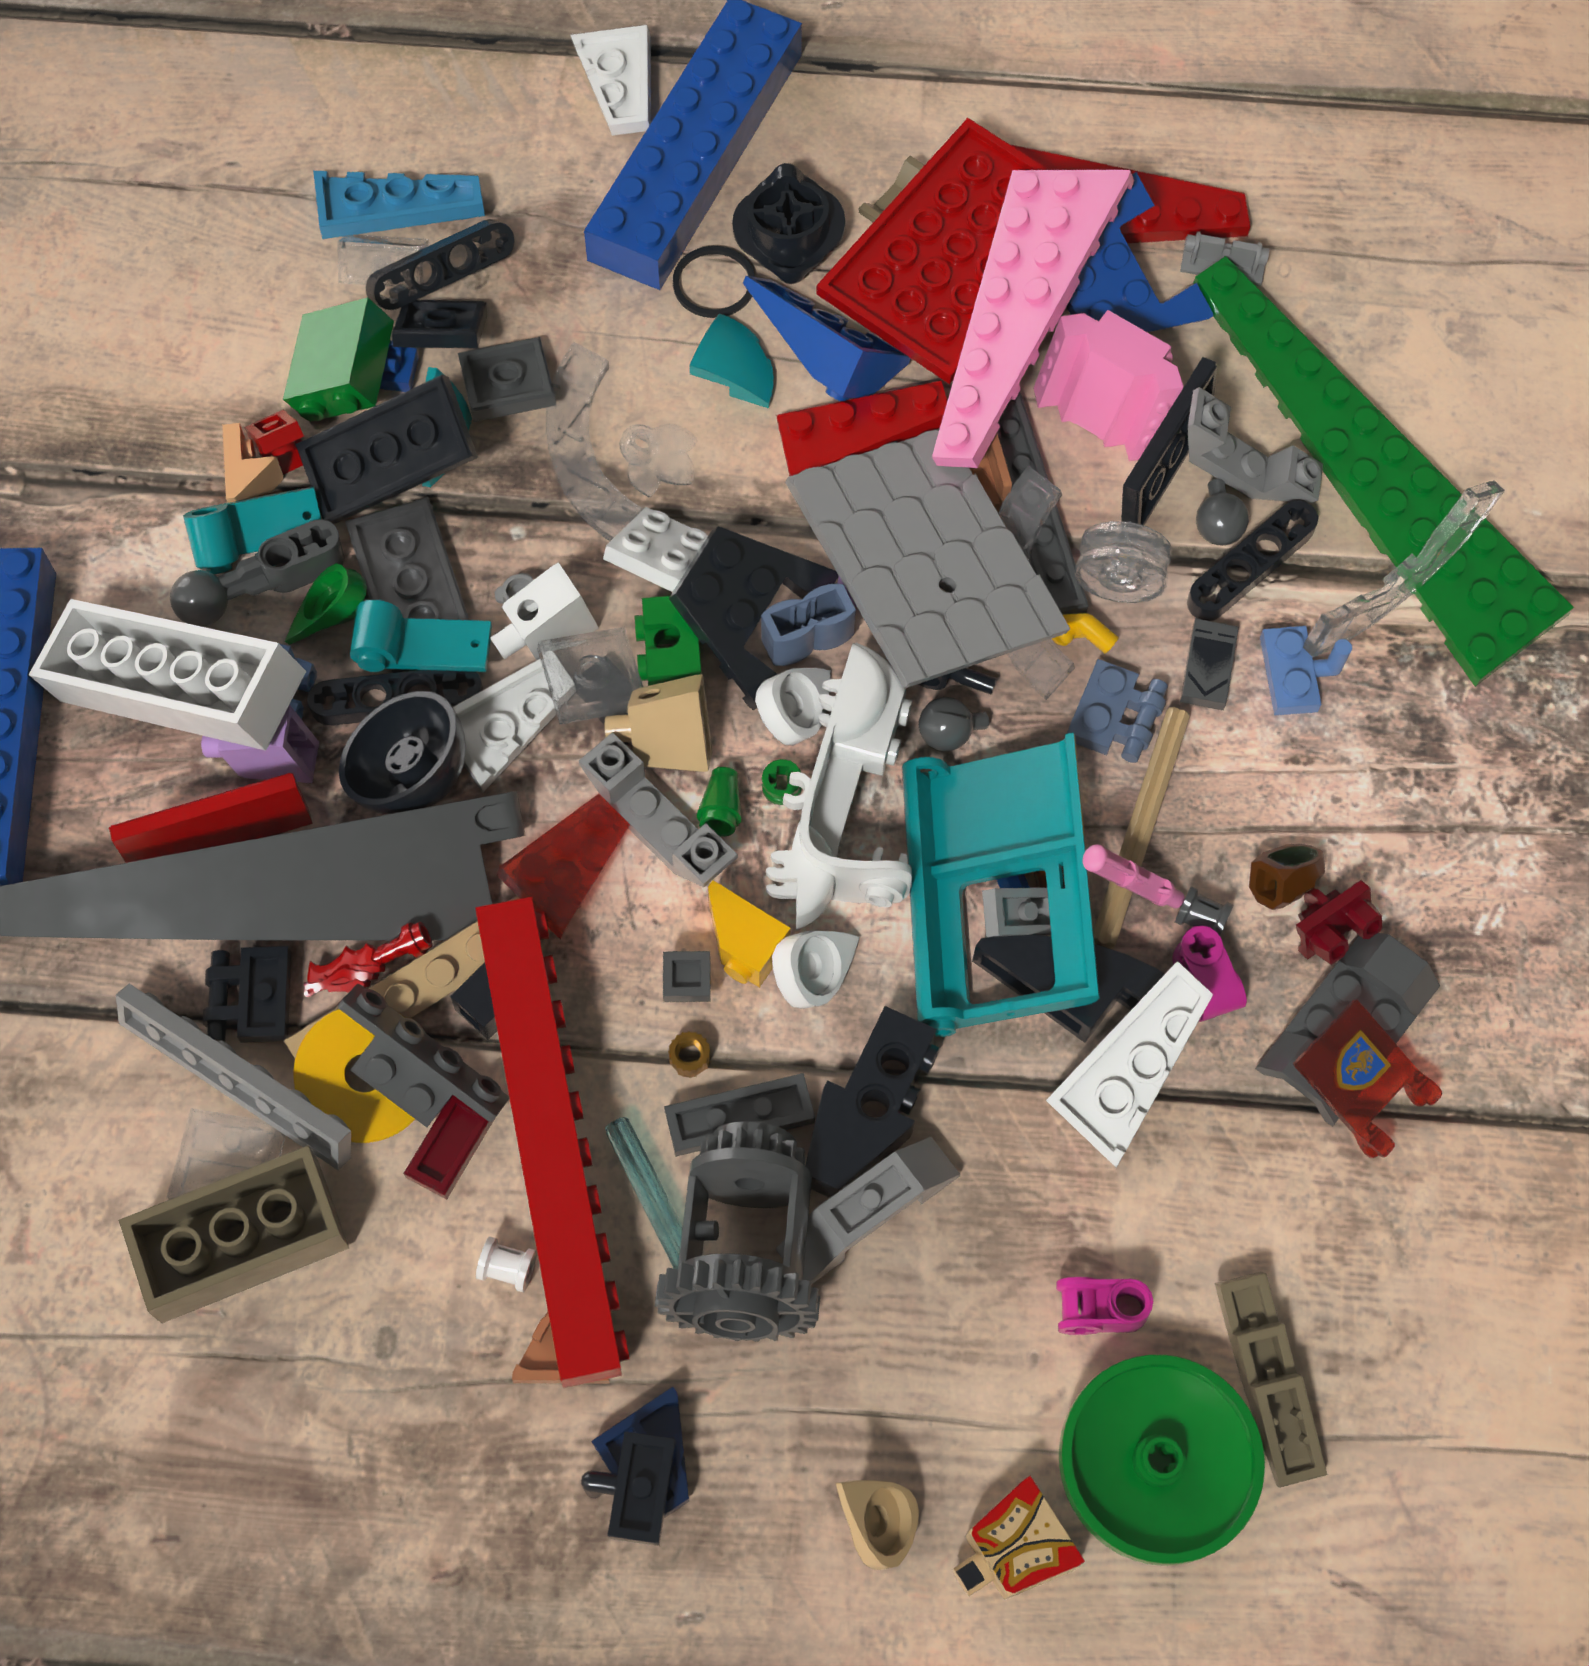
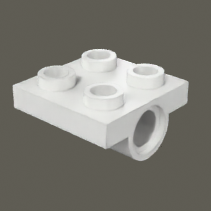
M645 507L606 545L603 560L673 592L708 535L702 530L690 528L669 518L661 511Z

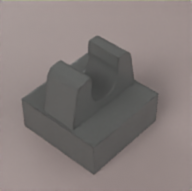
M710 951L663 952L664 1002H711Z

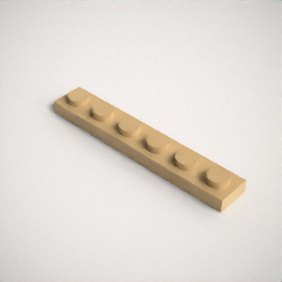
M524 891L511 900L527 898L530 895L527 891ZM533 902L534 911L540 912L535 903ZM478 920L367 989L378 992L385 999L387 1005L406 1018H412L458 989L485 963ZM338 1007L283 1040L294 1058H296L299 1046L308 1031L324 1016L338 1010Z

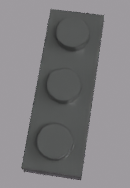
M804 1073L664 1106L675 1157L700 1151L701 1142H706V1136L713 1135L718 1127L728 1123L742 1121L761 1122L780 1127L784 1130L815 1123V1115Z

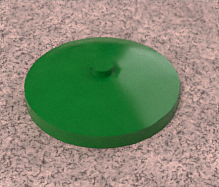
M1138 1356L1121 1361L1101 1372L1080 1392L1066 1416L1059 1444V1468L1063 1487L1071 1507L1079 1520L1097 1540L1109 1549L1126 1558L1145 1564L1159 1566L1187 1564L1217 1552L1230 1543L1246 1526L1256 1509L1263 1488L1265 1473L1264 1449L1259 1429L1248 1406L1236 1390L1215 1372L1201 1364L1177 1356Z

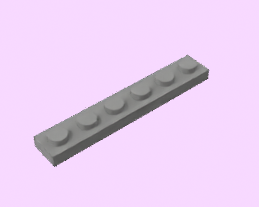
M131 984L126 985L116 994L118 1021L121 1026L302 1147L309 1145L315 1156L336 1170H339L351 1158V1130L338 1116L333 1114L327 1115L312 1105L308 1098L300 1091L295 1089L289 1090L274 1080L264 1067L260 1065L253 1066L238 1056L234 1049L226 1042L221 1040L215 1041L203 1033L190 1018L185 1016L179 1017L164 1007L163 1003L155 995L143 993Z

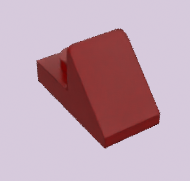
M281 410L245 427L260 457H276L283 475L303 466L296 444L302 441L301 438L304 435L297 420L287 412Z

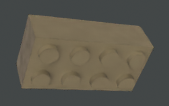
M309 1145L119 1219L147 1311L161 1324L349 1249L320 1163Z

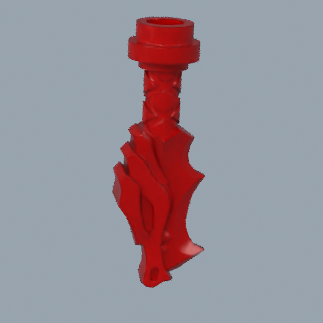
M409 922L401 927L400 936L389 943H384L378 947L366 943L360 950H352L345 946L340 956L327 965H317L310 961L307 982H303L305 996L312 997L323 990L328 992H350L356 984L369 987L370 980L378 979V972H385L386 963L407 953L418 958L426 953V949L432 947V940L427 928L422 922L415 924Z

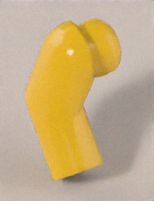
M1079 613L1063 614L1070 630L1066 634L1052 638V640L1060 646H1066L1073 639L1086 638L1105 654L1114 646L1119 637L1093 615Z

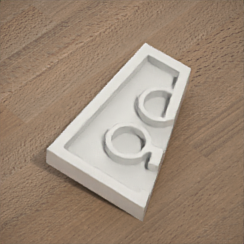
M648 25L570 35L612 136L645 132L651 124V35Z
M552 652L453 707L461 721L465 734L466 754L464 765L482 793L576 694L575 685Z

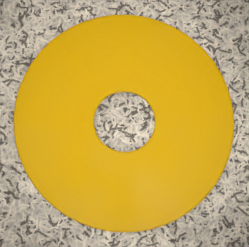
M338 1009L319 1020L302 1040L294 1062V1088L303 1093L312 1105L327 1115L333 1114L342 1119L351 1130V1142L370 1143L387 1139L403 1131L415 1118L376 1089L370 1092H357L347 1084L344 1075L347 1063L353 1057L361 1055L375 1036Z

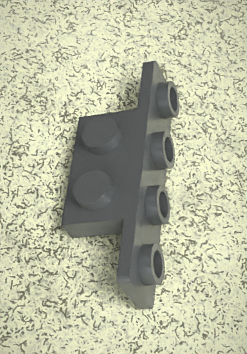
M356 984L339 1003L338 1008L375 1036L353 1065L351 1071L425 1127L430 1125L452 1095L489 1122H493L509 1100V1096L501 1090L497 1082L490 1077L480 1075L464 1063L456 1051L449 1047H443L427 1035L419 1023L410 1018L403 1017L387 1005L385 999L378 992L366 989L361 984Z

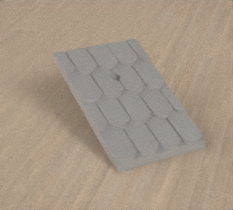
M939 430L927 431L917 437L898 443L885 444L879 449L860 455H850L828 465L808 468L799 474L789 476L785 482L904 689L1066 634L1070 630L1040 575H1036L1013 533L1007 530L976 474L973 475L967 467L937 466L934 462L932 455Z

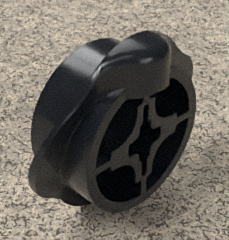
M783 163L777 166L766 179L758 184L737 205L732 219L733 234L737 244L745 253L756 259L781 281L787 284H795L801 281L810 270L817 266L840 243L845 232V213L842 205L834 195L803 174L795 165Z

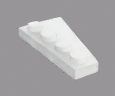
M1178 961L1046 1100L1115 1167L1119 1165L1214 995Z

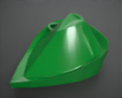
M336 563L325 569L308 590L284 642L291 645L317 631L355 619L357 606L364 601L367 585L365 579L357 571L345 568L341 564Z

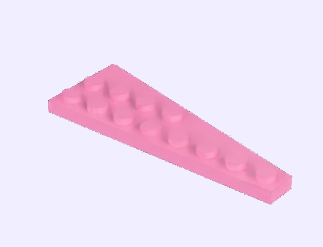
M1130 170L1012 171L932 458L937 466L978 468L1000 428L998 422L1008 402L1011 399L1015 400L1020 392L1021 387L1019 383L1029 364L1034 365L1040 355L1038 351L1040 344L1048 331L1053 332L1080 283L1078 277L1090 256H1095L1100 247L1098 239L1108 221L1113 222L1119 212L1117 205L1126 189H1132L1134 179Z

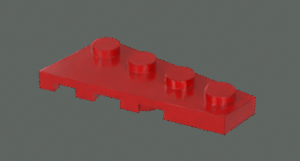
M942 380L776 415L789 476L799 474L808 468L821 467L840 461L850 455H860L879 449L881 446L896 440L901 442L917 437L924 432L940 428L947 405Z

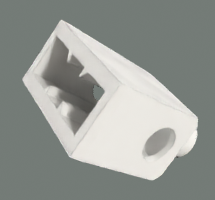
M558 562L504 602L502 608L512 623L492 635L490 639L504 659L527 645L535 659L538 660L551 652L555 653L594 632L599 627L581 595Z

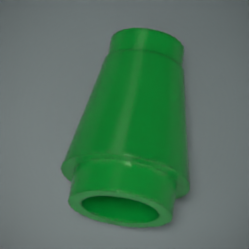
M717 767L712 770L696 814L700 822V828L707 824L719 837L732 835L736 827L741 823L738 773L729 767Z

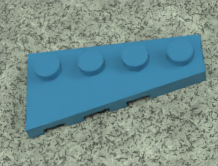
M313 171L319 228L322 239L485 216L479 176L426 174L422 180H411L405 177L404 173H388L387 179L365 178L364 172H347L346 178L329 177L328 171Z

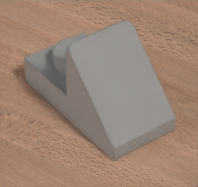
M994 888L982 890L986 937L1051 935L1047 888Z

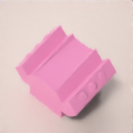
M1109 310L1106 311L1099 321L1085 313L1061 316L1033 387L1038 408L1058 405L1061 422L1070 421L1081 426L1103 440L1104 447L1125 445L1129 461L1139 460L1183 389L1178 367L1172 364L1173 356L1170 352L1172 346Z

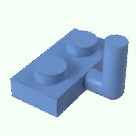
M1306 626L1263 629L1260 635V642L1274 716L1318 712L1321 707V699L1316 677L1340 674L1352 651L1351 643L1348 640L1340 639L1334 644L1328 659L1313 660Z

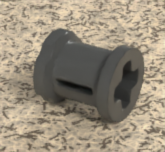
M1190 887L1174 923L1179 925L1186 923L1192 927H1210L1220 936L1234 905L1229 902L1222 905L1198 894L1196 888Z

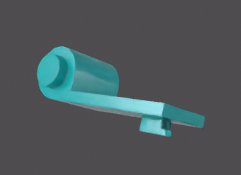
M314 486L203 507L183 515L195 566L200 569L205 568L207 572L212 574L231 570V563L238 560L240 555L257 552L261 544L271 537L313 520H322Z
M366 600L357 606L350 657L354 662L358 663L361 669L369 672H379L384 669L487 672L492 622L403 618L399 608L392 603L381 600Z

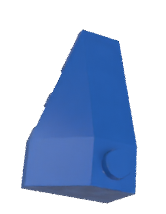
M745 276L744 286L810 375L827 387L825 392L832 398L846 401L850 398L873 395L909 364L910 357L876 334L867 332L865 335L857 330L846 327L849 320L838 314L833 315L821 309H813L815 305L813 301L771 279Z

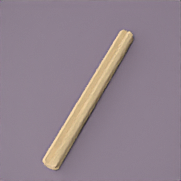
M1170 707L1166 711L1119 856L1136 863L1140 867L1142 866L1190 718L1187 711L1176 707ZM1111 881L1093 931L1094 943L1109 949L1115 948L1133 893Z

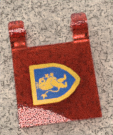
M1358 999L1352 1000L1292 1063L1353 1133L1360 1149L1369 1158H1376L1378 1155L1385 1158L1395 1147V1143L1389 1135L1371 1121L1403 1087L1411 1102L1419 1107L1424 1106L1426 1103L1430 1106L1434 1105L1442 1096L1441 1088L1415 1067Z

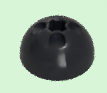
M428 691L402 694L377 707L356 727L343 749L339 764V779L345 793L366 809L385 815L427 808L438 803L456 784L465 761V734L457 713L445 698Z

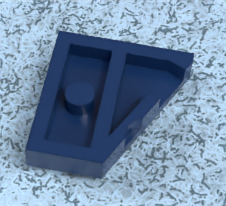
M671 1387L591 1441L610 1473L618 1474L625 1431L674 1438L676 1440L664 1518L689 1502L679 1401L674 1387Z

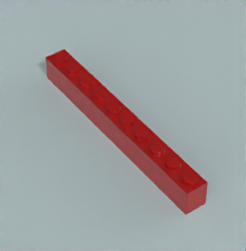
M532 897L475 907L562 1387L567 1388L622 1376L620 1362L630 1360L625 1332L624 1330L614 1332L611 1312L619 1311L620 1306L615 1280L610 1282L604 1281L601 1263L611 1262L606 1232L596 1234L592 1215L601 1214L602 1212L597 1185L586 1186L583 1168L593 1166L588 1138L578 1139L574 1121L582 1120L584 1117L579 1091H568L566 1075L575 1073L570 1045L560 1046L557 1029L566 1028L561 999L551 1001L549 984L558 983L553 955L543 956L540 940L549 939L544 911H534Z

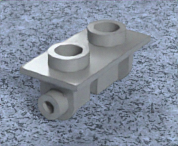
M1196 232V236L1188 234L1185 240L1180 272L1198 275L1226 256L1254 285L1261 286L1264 267L1267 264L1270 249L1262 247L1260 242L1253 244L1233 240V244L1225 243L1224 238L1201 235V232Z

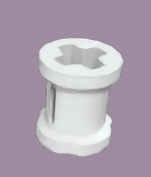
M489 1236L478 1261L476 1279L485 1281L487 1277L513 1284L516 1291L524 1293L535 1266L537 1252L530 1248L523 1252L498 1244L497 1238Z

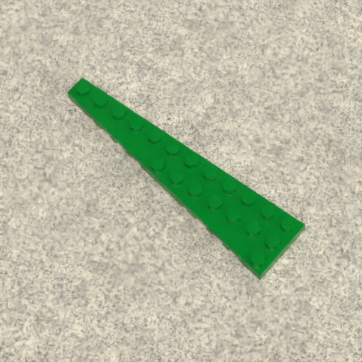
M1226 256L1195 276L1193 284L1197 283L1214 314L1215 320L1228 333L1230 341L1240 355L1247 356L1256 369V378L1263 388L1268 386L1279 402L1278 409L1285 419L1290 418L1302 434L1300 437L1302 443L1312 457L1323 464L1322 471L1360 525L1368 531L1370 539L1379 552L1387 555L1397 568L1396 576L1405 588L1410 587L1422 604L1420 610L1429 622L1434 621L1446 638L1444 644L1475 687L1571 613L1574 607Z

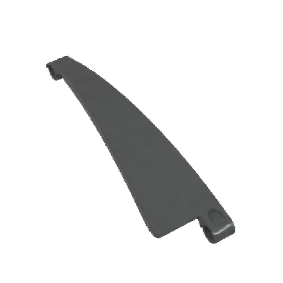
M517 791L0 886V936L181 940H393L400 936L403 925L409 922L413 924L422 922L427 928L431 940H446L477 921L475 907L492 904L480 845L526 836Z

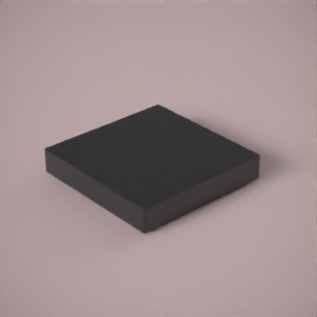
M415 300L401 307L392 331L393 347L478 349L487 319V303L484 301Z

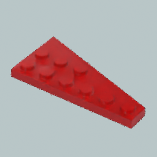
M1011 145L1049 170H1130L1131 174L1137 172L1154 206L1120 227V231L1127 243L1186 240L1188 234L1196 236V232H1201V235L1218 238L1248 237L1251 226L1245 193Z

